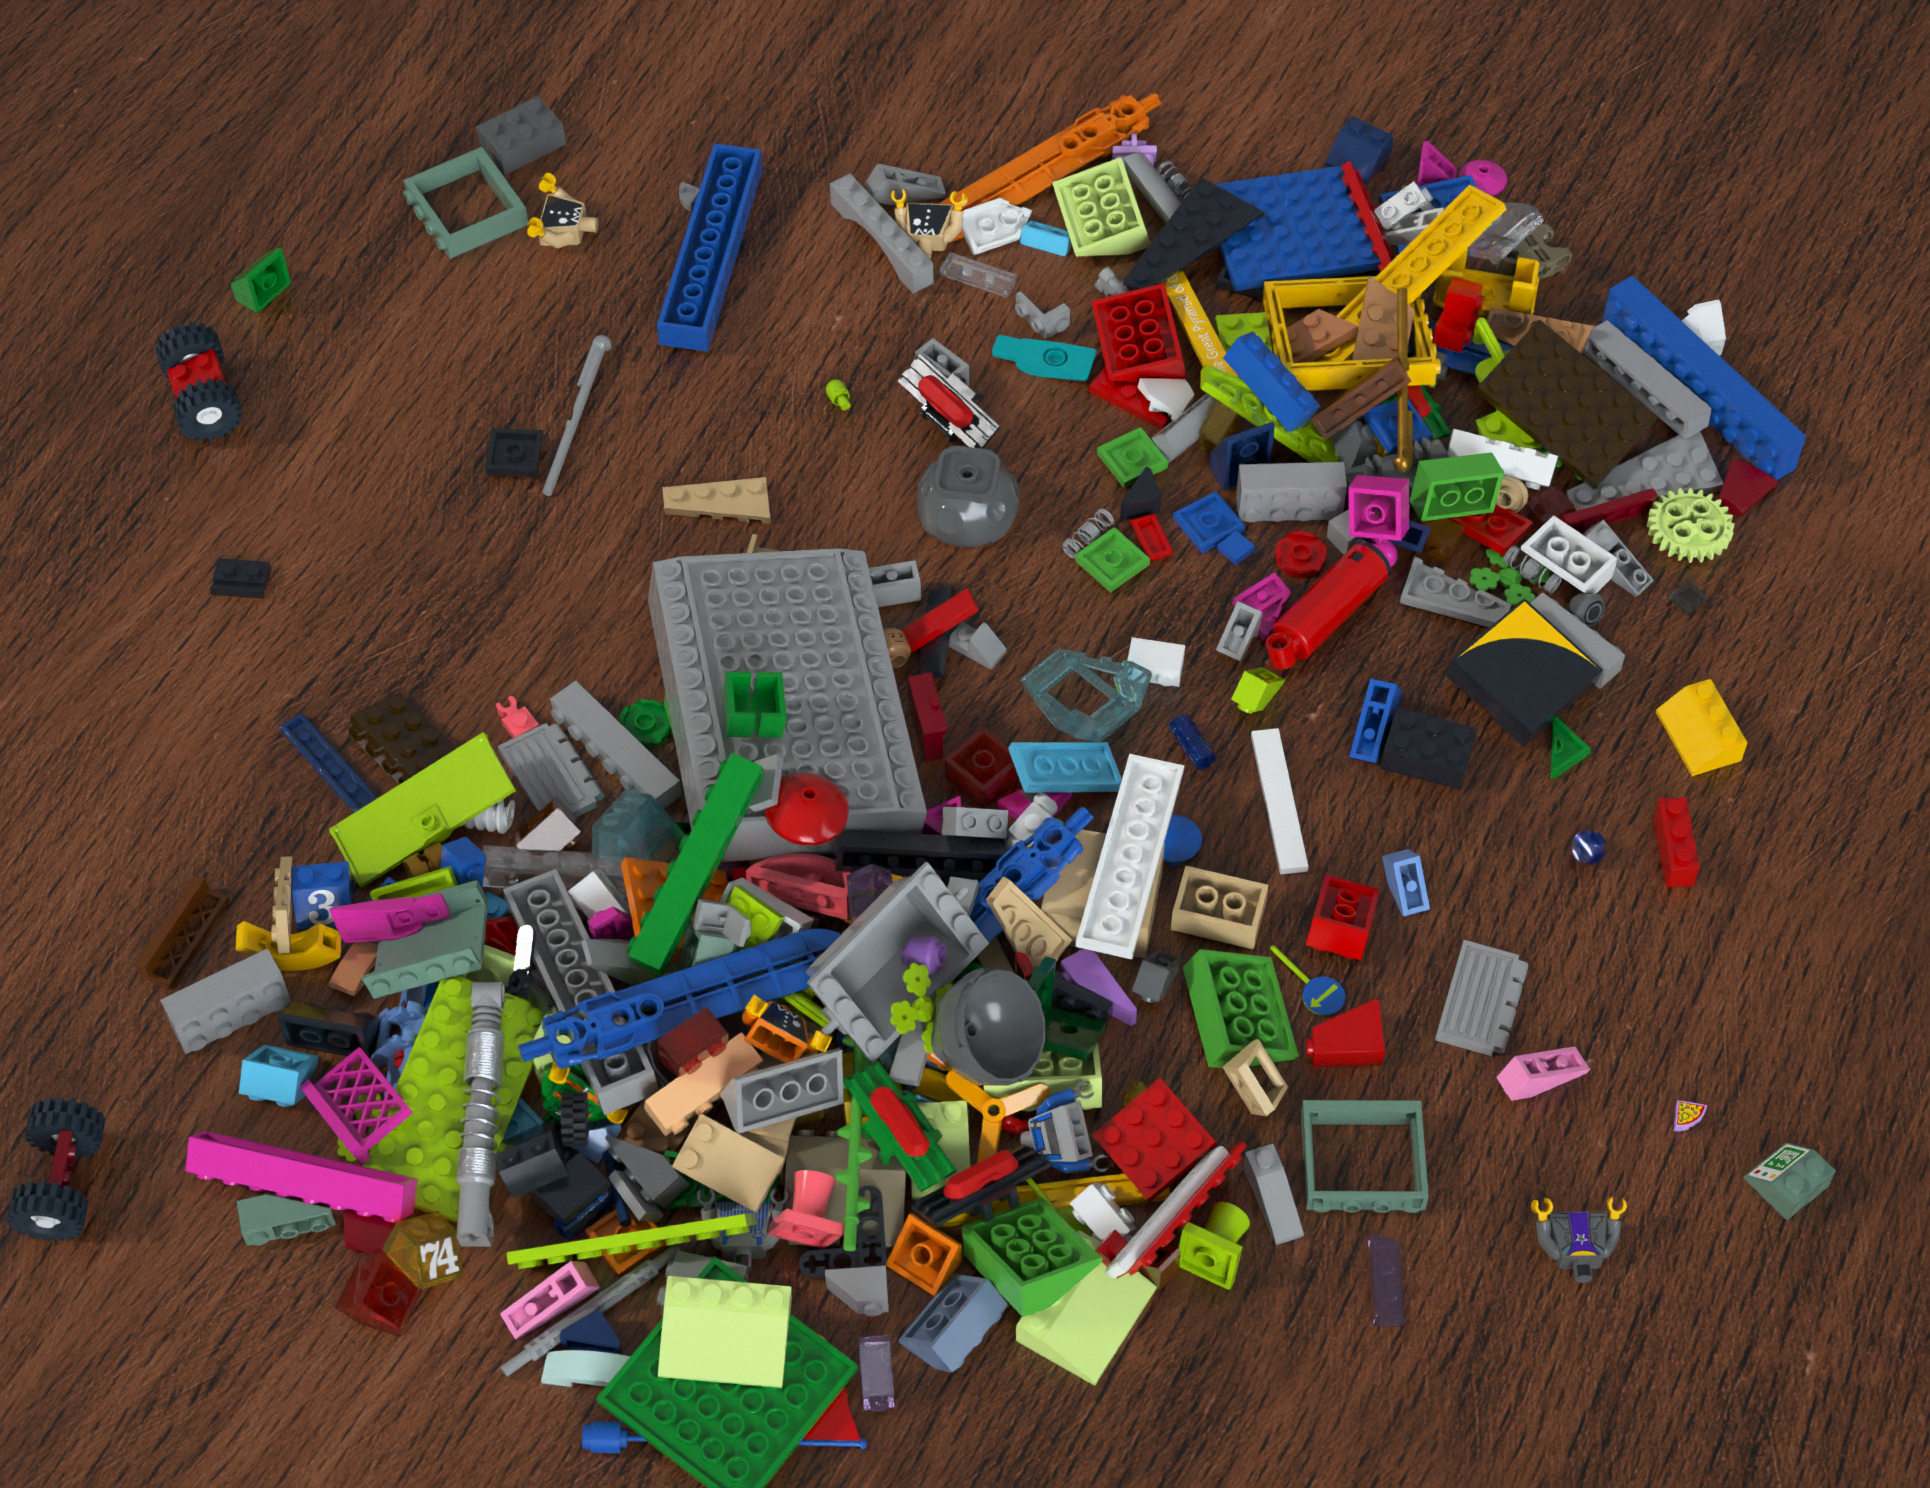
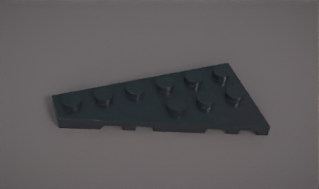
M1201 177L1124 278L1123 286L1134 291L1166 283L1168 278L1177 272L1181 273L1187 269V265L1195 260L1199 261L1226 243L1229 237L1237 232L1241 233L1244 231L1247 225L1253 221L1257 222L1262 219L1264 211Z

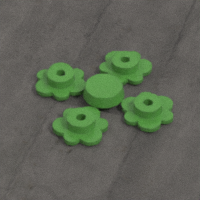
M1490 548L1486 550V556L1490 558V563L1504 569L1500 570L1498 574L1491 572L1489 568H1483L1482 570L1474 568L1471 570L1469 581L1471 584L1476 585L1478 590L1495 589L1498 582L1501 586L1508 588L1504 594L1507 597V603L1512 606H1516L1524 598L1529 603L1535 599L1529 587H1522L1520 585L1522 577H1525L1517 570L1508 568L1510 564L1506 565L1503 563L1504 556ZM1543 564L1539 573L1532 580L1536 579L1542 574L1543 570L1546 568ZM1549 568L1543 574L1541 583H1546L1550 578L1551 570ZM1539 579L1536 581H1532L1531 583L1537 584L1539 582Z

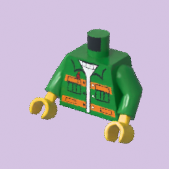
M554 1062L552 1067L542 1075L541 1094L544 1097L543 1107L548 1111L542 1118L544 1123L556 1118L558 1124H561L562 1093L587 1092L589 1124L605 1119L621 1124L628 1113L627 1109H619L604 1115L579 1064L561 1069Z

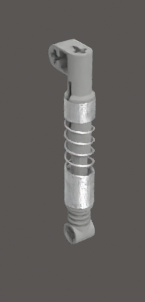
M473 982L471 992L472 1027L466 1037L463 1081L468 1086H471V1088H466L462 1091L464 1094L471 1096V1101L461 1106L466 1111L465 1118L460 1120L461 1123L465 1124L464 1132L459 1135L464 1141L463 1147L458 1150L456 1176L457 1182L460 1185L457 1239L461 1247H492L494 1220L489 1209L490 1188L494 1185L496 1173V1153L493 1150L498 1144L494 1139V1135L498 1133V1127L494 1123L499 1118V1112L495 1107L500 1103V1098L495 1093L501 1089L504 1034L501 1032L500 1026L501 1012L504 1010L505 987L503 982ZM492 1095L498 1099L494 1105H491Z

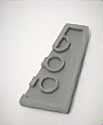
M1417 557L1413 560L1400 600L1401 604L1489 628L1510 611L1511 604L1483 590L1476 591L1470 588L1467 582L1459 578L1456 581L1444 575V571L1437 567L1432 569L1424 565L1423 560Z

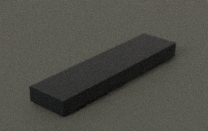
M950 585L929 590L926 614L956 596V589ZM951 629L921 647L917 675L931 672L933 679L945 676Z

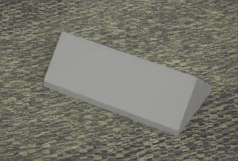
M837 1048L826 1051V1053H819L732 1078L722 1090L721 1096L735 1132L740 1134L843 1104L842 1050Z

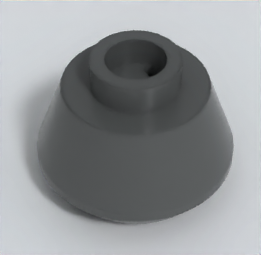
M1580 593L1572 598L1570 613L1576 615L1586 626L1595 625L1603 616L1605 605L1603 598L1599 594Z

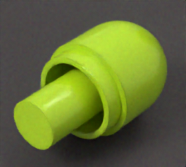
M837 379L831 380L826 386V393L830 401L840 406L843 411L848 410L851 406L848 401L850 397L848 389L842 381Z

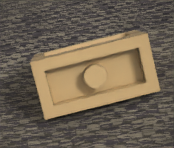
M1259 1039L1252 1041L1223 1066L1224 1071L1251 1114L1268 1116L1275 1110L1288 1088ZM1255 1056L1274 1085L1267 1094H1265L1249 1068Z

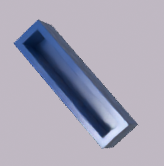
M1253 331L1238 337L1224 355L1223 359L1289 433L1305 426L1320 407L1312 394L1299 383L1295 375L1280 362V359L1271 352L1263 343V340Z

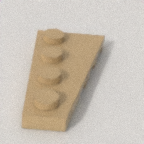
M766 477L662 487L665 514L699 517L702 514L710 515L712 519L722 520L723 517L738 518V521L743 522L755 519L761 520L764 524H771Z

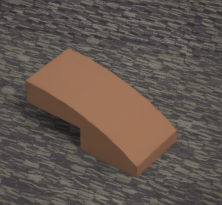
M354 942L335 970L329 982V987L355 996L365 985L362 976L369 974V971L376 964L378 945L372 942Z

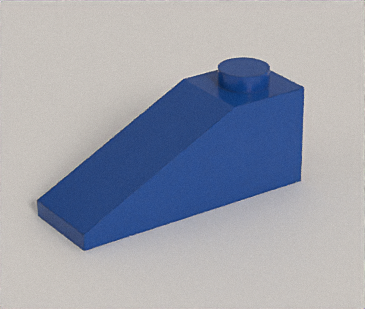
M1370 679L1350 758L1377 764L1388 738L1397 707L1399 708L1403 691L1397 684Z

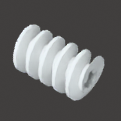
M502 799L497 805L491 806L466 822V828L472 829L476 826L477 830L487 828L489 832H494L497 829L501 834L506 833L513 823L515 813L514 800H510L508 806L505 807L504 799Z

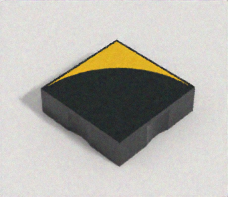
M1524 598L1452 659L1445 675L1468 697L1484 707L1509 735L1522 747H1525L1550 725L1554 717L1570 708L1596 685L1604 670Z

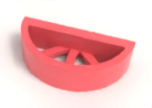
M808 853L783 854L759 861L746 870L747 881L790 906L848 920L853 913V877L848 871H835L834 859Z

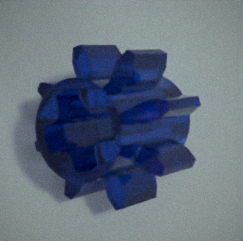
M1584 830L1572 840L1574 849L1571 853L1578 862H1587L1589 865L1600 861L1606 854L1604 845L1607 841L1600 832L1596 834L1594 831Z

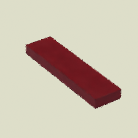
M1654 488L1565 514L1562 516L1561 521L1579 533H1583L1602 520L1609 525L1649 513L1658 494Z

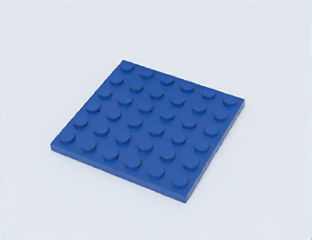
M1341 166L1215 184L1264 211L1262 219L1257 222L1253 221L1247 225L1244 231L1235 233L1227 239L1226 243L1219 247L1235 291L1264 287L1265 281L1321 279L1380 270L1378 267L1380 264L1378 255L1374 254L1371 249L1373 246L1371 238H1367L1363 230L1366 226L1357 216L1356 212L1359 209L1353 204L1349 196L1352 192L1347 188L1342 179L1344 173Z

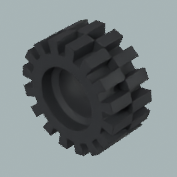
M587 1092L562 1093L563 1147L588 1145L589 1110Z

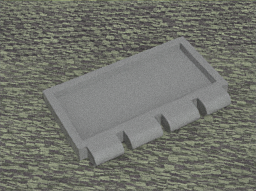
M547 723L542 724L499 745L498 750L536 812H539L557 796L578 817L598 807L597 802L604 798V794L596 781L592 780L593 776L584 762L580 760V756L571 742L567 741L568 738L558 723L548 726Z
M1463 940L1435 1040L1492 1056V1052L1504 1053L1510 1035L1509 1031H1511L1516 1013L1515 1007L1518 1006L1523 988L1522 984L1524 983L1529 966L1528 963L1518 960V954Z

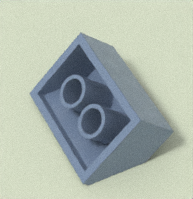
M953 1274L898 1341L933 1368L953 1373L954 1370L964 1363V1358L972 1348L982 1341L983 1335L991 1325L1001 1318L1002 1312L1008 1306V1303L988 1279Z

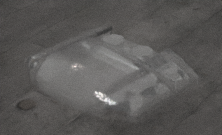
M1504 203L1506 210L1467 248V257L1491 260L1493 265L1499 263L1544 221L1543 216L1532 205Z

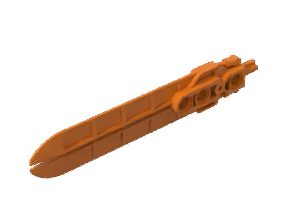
M1152 93L1139 102L1131 95L1128 97L1122 95L1118 100L1109 103V106L1105 108H1096L1076 119L1073 125L957 192L956 201L960 202L962 200V193L967 195L968 201L962 206V210L998 198L1007 200L1015 206L1020 205L1052 186V182L1067 177L1099 157H1106L1111 154L1113 146H1122V141L1129 139L1131 133L1138 134L1143 129H1147L1149 127V118L1146 113L1161 105L1158 95ZM950 197L939 203L949 204L955 207V204L951 202ZM960 232L952 241L963 238L964 236L962 232Z

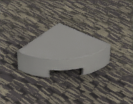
M681 182L679 186L680 202L689 211H692L699 188Z

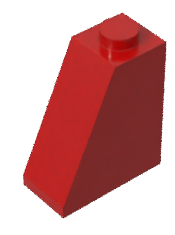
M1372 1000L1313 1027L1311 1038L1306 1039V1055L1312 1057V1066L1382 1065L1385 1047L1379 1000Z

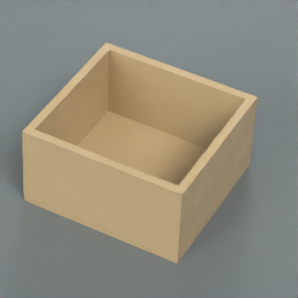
M1081 830L1075 838L1083 846V852L1078 854L1071 864H1066L1059 873L1060 878L1044 893L1041 910L1072 939L1068 946L1076 947L1077 935L1106 833ZM1165 843L1133 955L1135 957L1146 958L1163 871Z

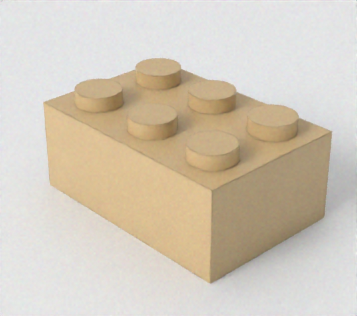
M1185 866L1172 912L1171 930L1254 950L1266 906L1269 885Z

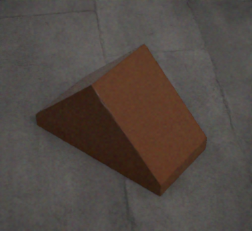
M1166 1245L1162 1248L1160 1246L1155 1252L1158 1257L1148 1267L1144 1268L1142 1266L1138 1270L1139 1273L1156 1286L1158 1291L1179 1271L1181 1252L1176 1247Z

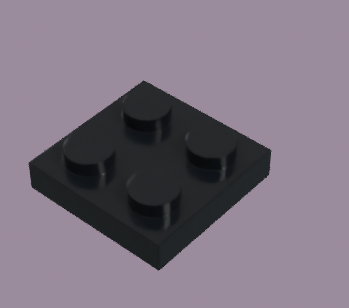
M492 428L485 466L486 475L538 477L544 440L543 430Z

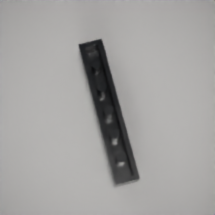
M843 830L835 838L833 857L835 871L913 875L927 862L938 876L984 879L996 867V862L1007 851L1004 838Z

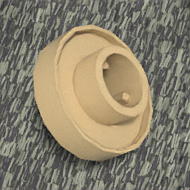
M1504 475L1496 504L1501 508H1509L1514 512H1519L1527 503V488L1518 478Z

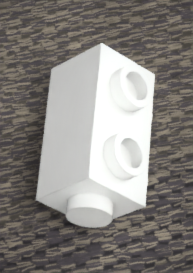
M1093 1183L1070 1202L1074 1208L1072 1211L1074 1216L1081 1224L1089 1226L1094 1232L1091 1234L1094 1239L1102 1242L1115 1229L1128 1243L1133 1238L1131 1234L1137 1229L1133 1224L1135 1220L1126 1208H1120L1113 1200L1116 1198L1115 1194L1106 1184Z

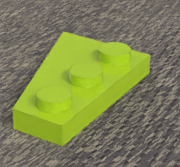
M451 866L374 889L370 895L373 901L406 897L415 898L458 886Z

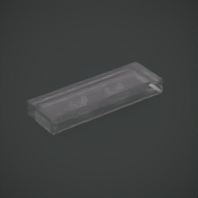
M952 252L949 253L940 268V275L1007 298L1018 281L1017 274Z

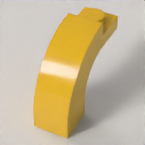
M243 921L237 925L236 951L252 956L268 948L280 971L310 970L327 965L341 957V936L337 930L318 923L304 932L291 934L290 953H278L277 942H272L271 932Z

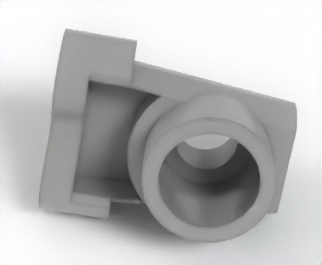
M1109 267L1104 268L1100 272L1099 279L1094 285L1106 297L1132 291L1123 286L1124 279L1119 281L1115 277L1116 274Z

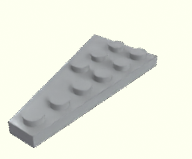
M1699 431L1686 440L1678 435L1616 466L1595 490L1586 482L1568 490L1565 499L1572 513L1654 488L1658 494L1656 502L1659 501L1661 495L1667 497L1668 491H1672L1677 495L1679 488L1684 493H1688L1689 488H1692L1694 494H1698L1700 490H1703V494L1719 492L1722 490L1723 482Z

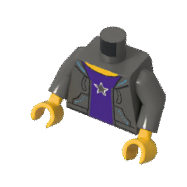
M1610 1197L1607 1201V1208L1611 1211V1214L1607 1216L1606 1211L1551 1212L1553 1204L1548 1198L1544 1199L1545 1209L1540 1211L1538 1201L1533 1200L1531 1208L1534 1213L1538 1214L1536 1219L1538 1244L1551 1259L1556 1261L1559 1269H1573L1575 1282L1586 1283L1591 1281V1269L1600 1268L1603 1259L1611 1256L1619 1241L1622 1219L1619 1216L1626 1210V1201L1622 1198L1621 1208L1613 1210V1197Z

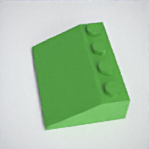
M1200 949L1183 966L1208 1067L1223 1068L1225 1064L1256 1039L1260 1040L1273 1063L1293 1060L1299 1056L1271 957ZM1256 1056L1250 1066L1261 1065Z
M1042 1198L1021 1204L1014 1209H1007L993 1214L994 1219L988 1223H984L982 1219L962 1225L964 1256L991 1282L996 1290L1022 1317L1035 1314L1052 1306L1102 1263V1257Z

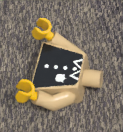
M546 173L542 177L543 180L539 183V189L543 192L550 191L551 195L547 194L541 219L533 217L528 222L529 228L527 233L530 237L539 235L540 245L543 246L551 245L554 248H561L567 245H578L581 243L584 231L597 232L598 218L587 217L585 204L570 196L561 187L554 186L556 178L551 173Z
M902 189L903 198L896 200L895 191L893 190L891 197L897 205V208H894L896 223L929 259L931 258L932 251L945 250L947 243L951 242L961 232L964 214L962 206L968 201L965 193H962V200L960 202L956 201L957 192L953 191L951 193L950 200L955 204V207L949 204L907 203V207H904V202L907 199L906 192Z

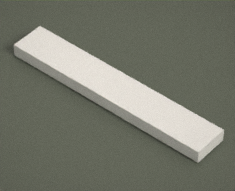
M1279 728L1252 731L1251 739L1280 875L1308 872V862Z
M1223 1146L1211 1150L1198 1162L1108 1265L1105 1272L1111 1279L1128 1271L1227 1157L1229 1152Z

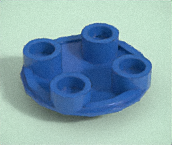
M1171 816L1164 842L1163 861L1169 866H1178L1181 862L1194 857L1202 846L1201 831L1193 821L1183 816Z

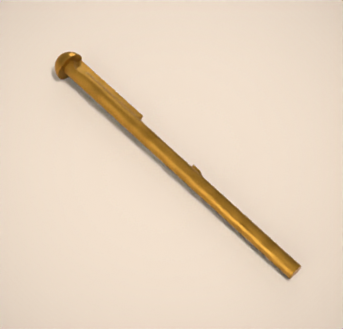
M1401 287L1397 289V357L1404 370L1408 371L1407 288ZM1408 384L1397 391V459L1393 460L1392 463L1398 472H1407L1413 465L1412 411H1408Z

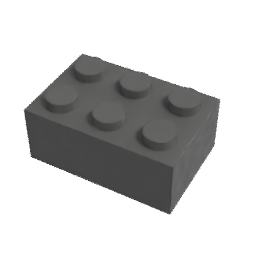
M538 96L476 126L479 146L483 147L493 163L504 175L566 145L563 123Z

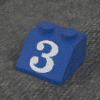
M349 861L292 866V897L297 932H304L318 923L332 929L337 928L330 909L332 907L354 904V878Z

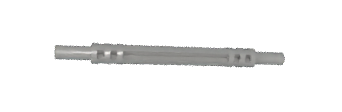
M674 1244L653 1260L647 1259L526 1344L524 1346L525 1350L500 1366L502 1372L508 1377L530 1360L536 1361L561 1343V1330L598 1308L604 1313L658 1275V1270L668 1264L669 1260H674L677 1250L681 1251L680 1248Z

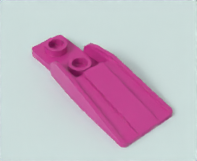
M441 893L418 898L406 897L332 907L330 909L338 932L345 943L397 940L417 933L425 922L445 919L450 916L449 908Z

